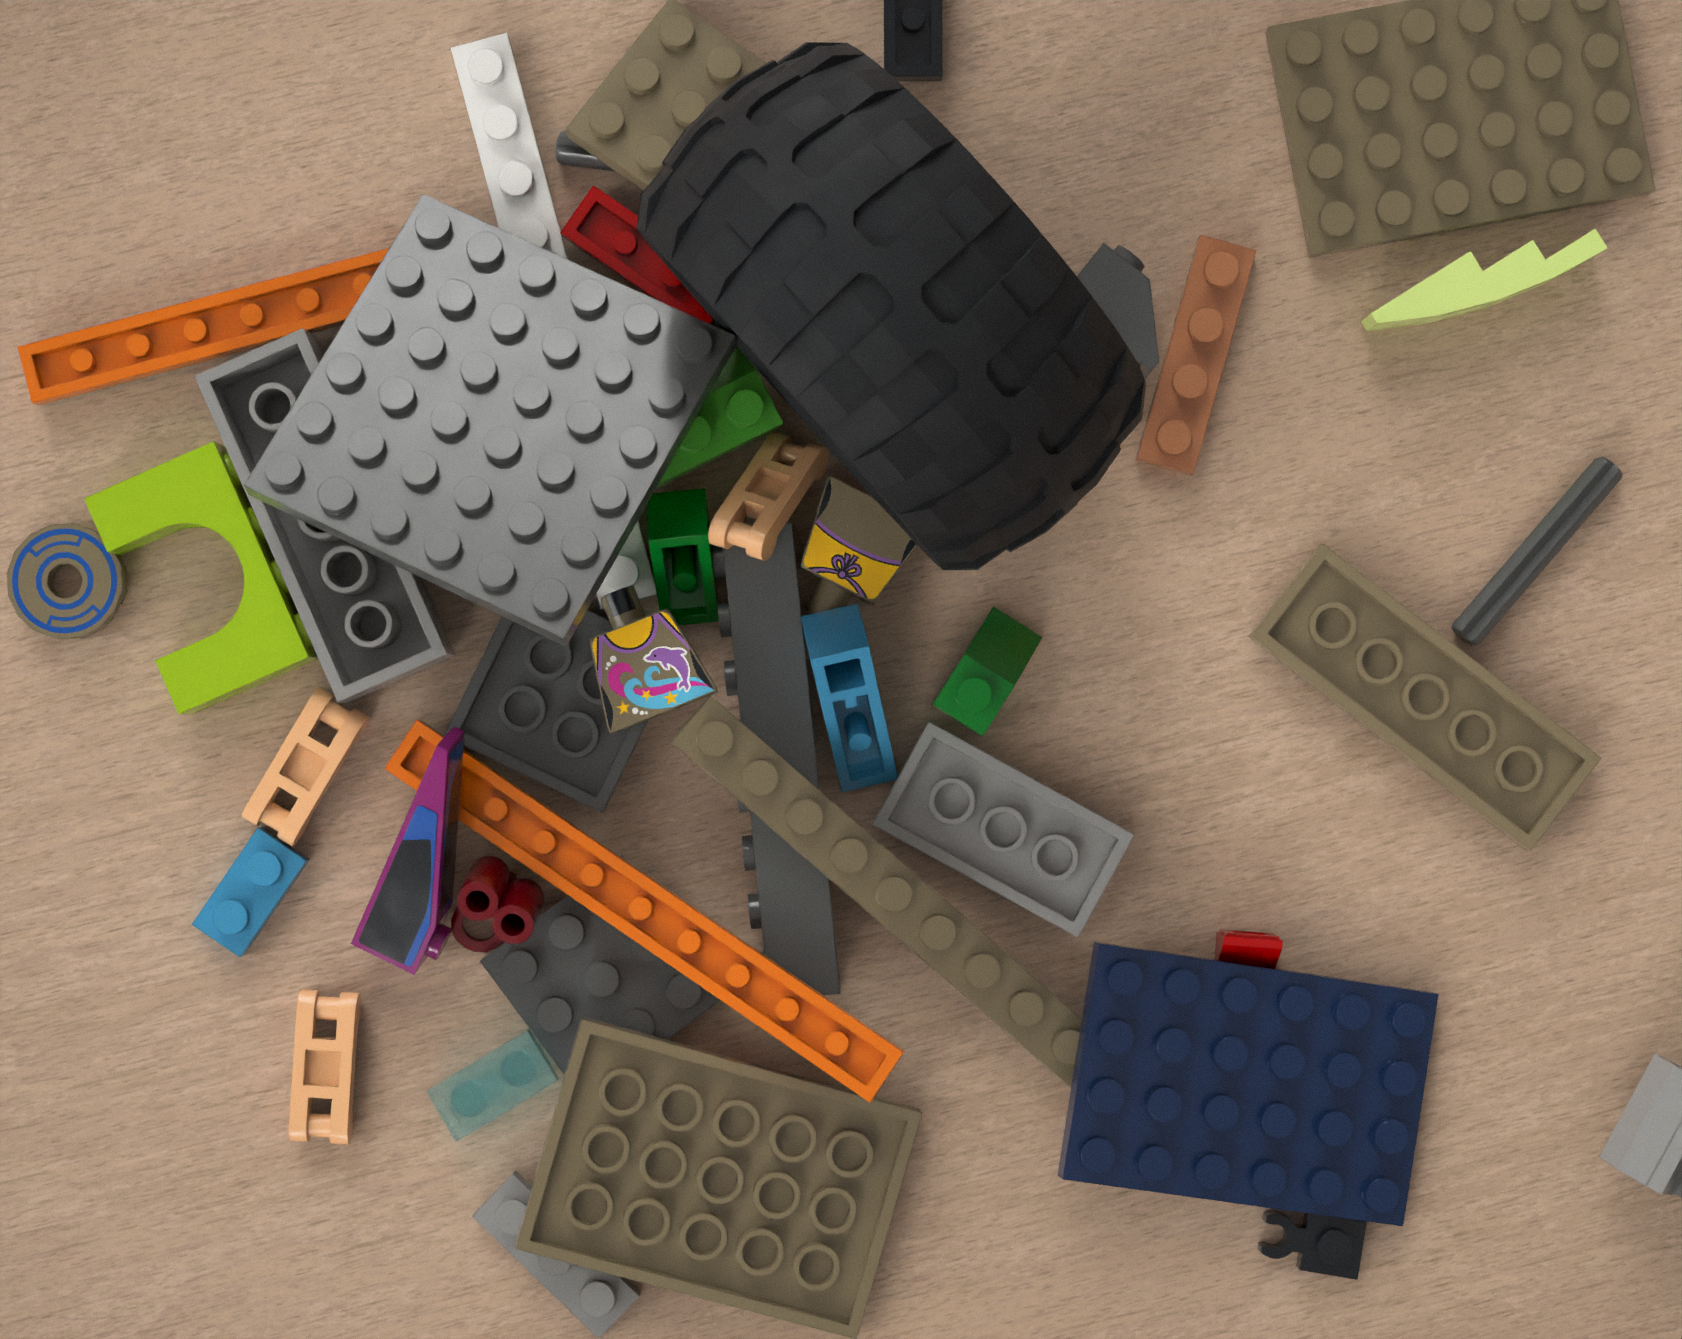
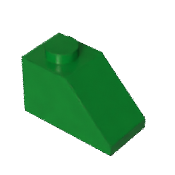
M705 488L653 493L647 503L648 541L659 611L668 608L679 625L719 622L712 544L708 540L710 520Z
M992 607L931 705L979 736H983L1016 685L1042 637L997 608Z

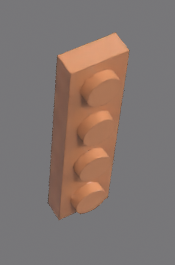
M1204 235L1198 237L1136 461L1189 476L1194 474L1257 250Z

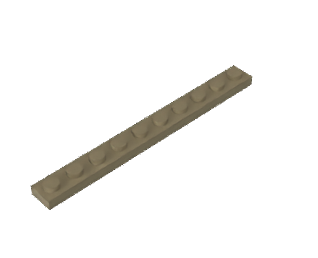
M708 696L673 736L670 742L1071 1089L1082 1019L712 696Z

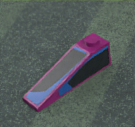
M455 726L436 746L351 942L352 945L415 975L427 957L434 960L439 958L452 932V929L445 926L444 922L453 904L465 732Z

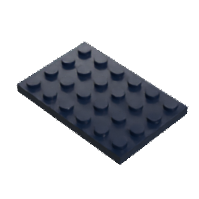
M1094 941L1058 1176L1063 1180L1403 1226L1439 994L1430 991Z

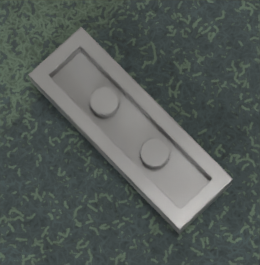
M514 1171L472 1217L599 1339L637 1300L641 1292L626 1278L515 1249L516 1239L532 1186Z

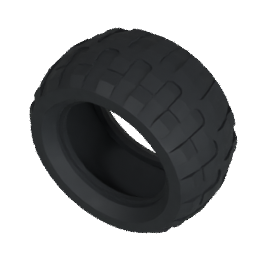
M805 42L780 61L772 60L737 79L683 131L663 160V169L640 194L636 228L646 242L722 330L736 336L737 347L878 504L942 570H978L1005 550L1012 552L1045 534L1098 484L1120 453V444L1142 420L1146 389L1143 372L1119 332L1079 278L1012 198L951 132L892 75L862 51L848 43Z

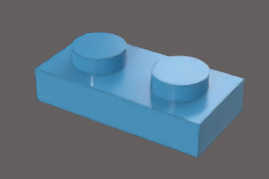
M258 827L192 925L238 957L244 956L310 859L278 839L265 828Z

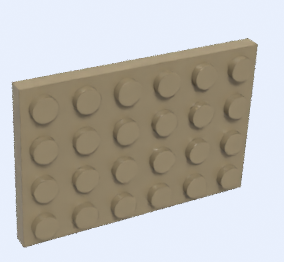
M1407 0L1269 26L1265 32L1309 258L1643 196L1655 191L1619 0Z
M581 1016L516 1239L515 1249L857 1339L922 1112L918 1108L875 1097L869 1103L849 1089Z

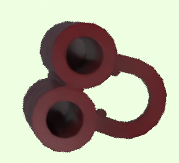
M495 856L481 857L472 864L457 896V907L451 918L452 933L457 942L473 952H488L496 949L503 942L508 944L525 942L531 936L544 904V893L535 881L526 878L518 879L515 873L509 871L507 864L502 859ZM464 917L473 921H484L492 917L494 934L486 939H477L470 936L463 925Z

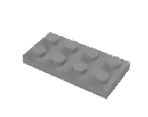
M930 722L926 724L872 825L1078 938L1134 837L1133 833Z

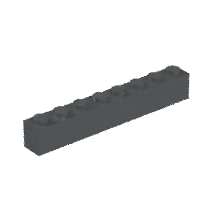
M786 523L777 537V543L771 557L766 561L748 556L745 548L735 545L730 549L712 545L715 580L726 579L728 602L718 603L721 638L732 637L734 660L724 661L727 696L738 695L740 718L738 720L820 790L804 633L800 618L802 614L792 523ZM738 801L739 813L750 812L752 835L742 836V849L745 871L756 870L758 893L748 894V907L751 929L762 928L765 952L761 953L821 994H840L829 879Z

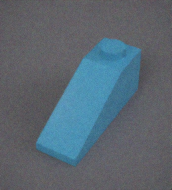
M858 603L800 616L841 791L847 792L896 780L898 777Z

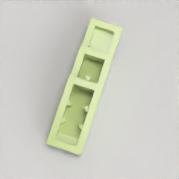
M1596 229L1547 259L1544 258L1534 240L1484 271L1470 251L1364 318L1361 323L1366 331L1426 324L1481 310L1538 288L1592 259L1608 248Z

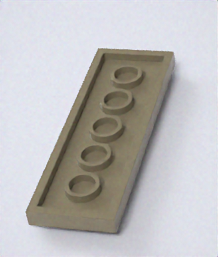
M1323 543L1317 546L1248 636L1524 850L1531 851L1602 759Z

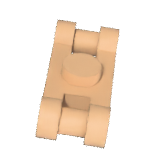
M776 432L770 433L713 517L708 533L709 543L725 549H730L735 545L745 548L746 554L750 557L763 561L768 560L775 549L779 533L814 480L819 481L823 477L829 461L828 448L814 443H808L803 447L793 444L792 438ZM746 516L757 519L753 526L742 523Z
M318 687L308 700L242 813V817L254 825L259 826L263 822L278 831L277 838L292 847L295 846L305 832L313 813L370 720L369 715L357 708L349 711L335 703V695L321 687ZM321 722L338 731L330 745L312 736ZM281 788L298 798L291 811L274 802Z
M301 989L299 991L296 1009L288 1133L290 1141L309 1142L310 1137L330 1138L331 1144L349 1145L351 1142L357 1033L361 1013L360 993L341 992L340 997L320 996L319 990ZM318 1019L337 1021L336 1037L316 1036ZM312 1098L332 1099L331 1114L313 1113Z

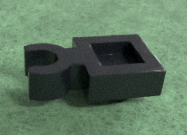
M1269 1210L1263 1212L1262 1219L1266 1223L1280 1225L1284 1231L1283 1237L1278 1243L1258 1242L1257 1249L1263 1255L1273 1259H1280L1292 1252H1298L1296 1267L1299 1270L1358 1280L1367 1221L1305 1213L1303 1225L1294 1224L1286 1214L1280 1211Z

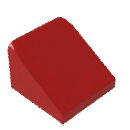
M1220 929V932H1216L1214 959L1276 968L1282 951L1283 940L1273 933Z

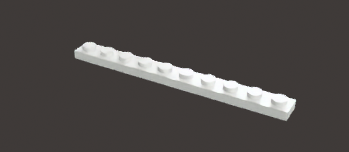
M504 33L451 47L498 227L568 259L508 34ZM639 521L635 524L597 592L601 610H605L601 597L630 585H634L639 600L657 596L655 580Z

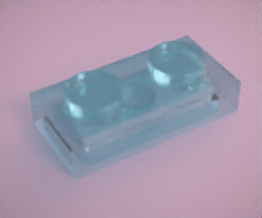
M529 1028L432 1086L426 1092L457 1142L557 1082L559 1077Z

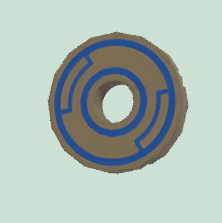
M75 523L50 524L31 533L14 551L7 571L8 596L17 616L34 631L55 639L85 638L104 629L114 618L113 616L118 611L120 604H123L127 593L126 566L120 555L107 552L99 532ZM66 565H73L82 576L80 590L70 598H63L58 595L53 585L56 572Z

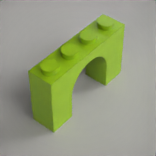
M214 441L84 498L108 553L122 556L177 531L198 527L209 528L224 537L234 548L240 559L244 573V591L241 603L232 619L211 636L155 660L178 714L192 715L318 659L225 446Z

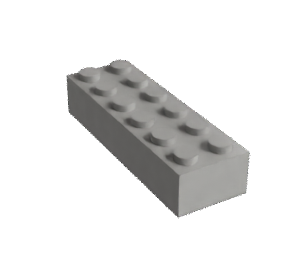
M302 328L197 374L195 379L337 702L351 703L455 657L456 654L421 577L248 495L244 487L245 482L324 356L316 337Z

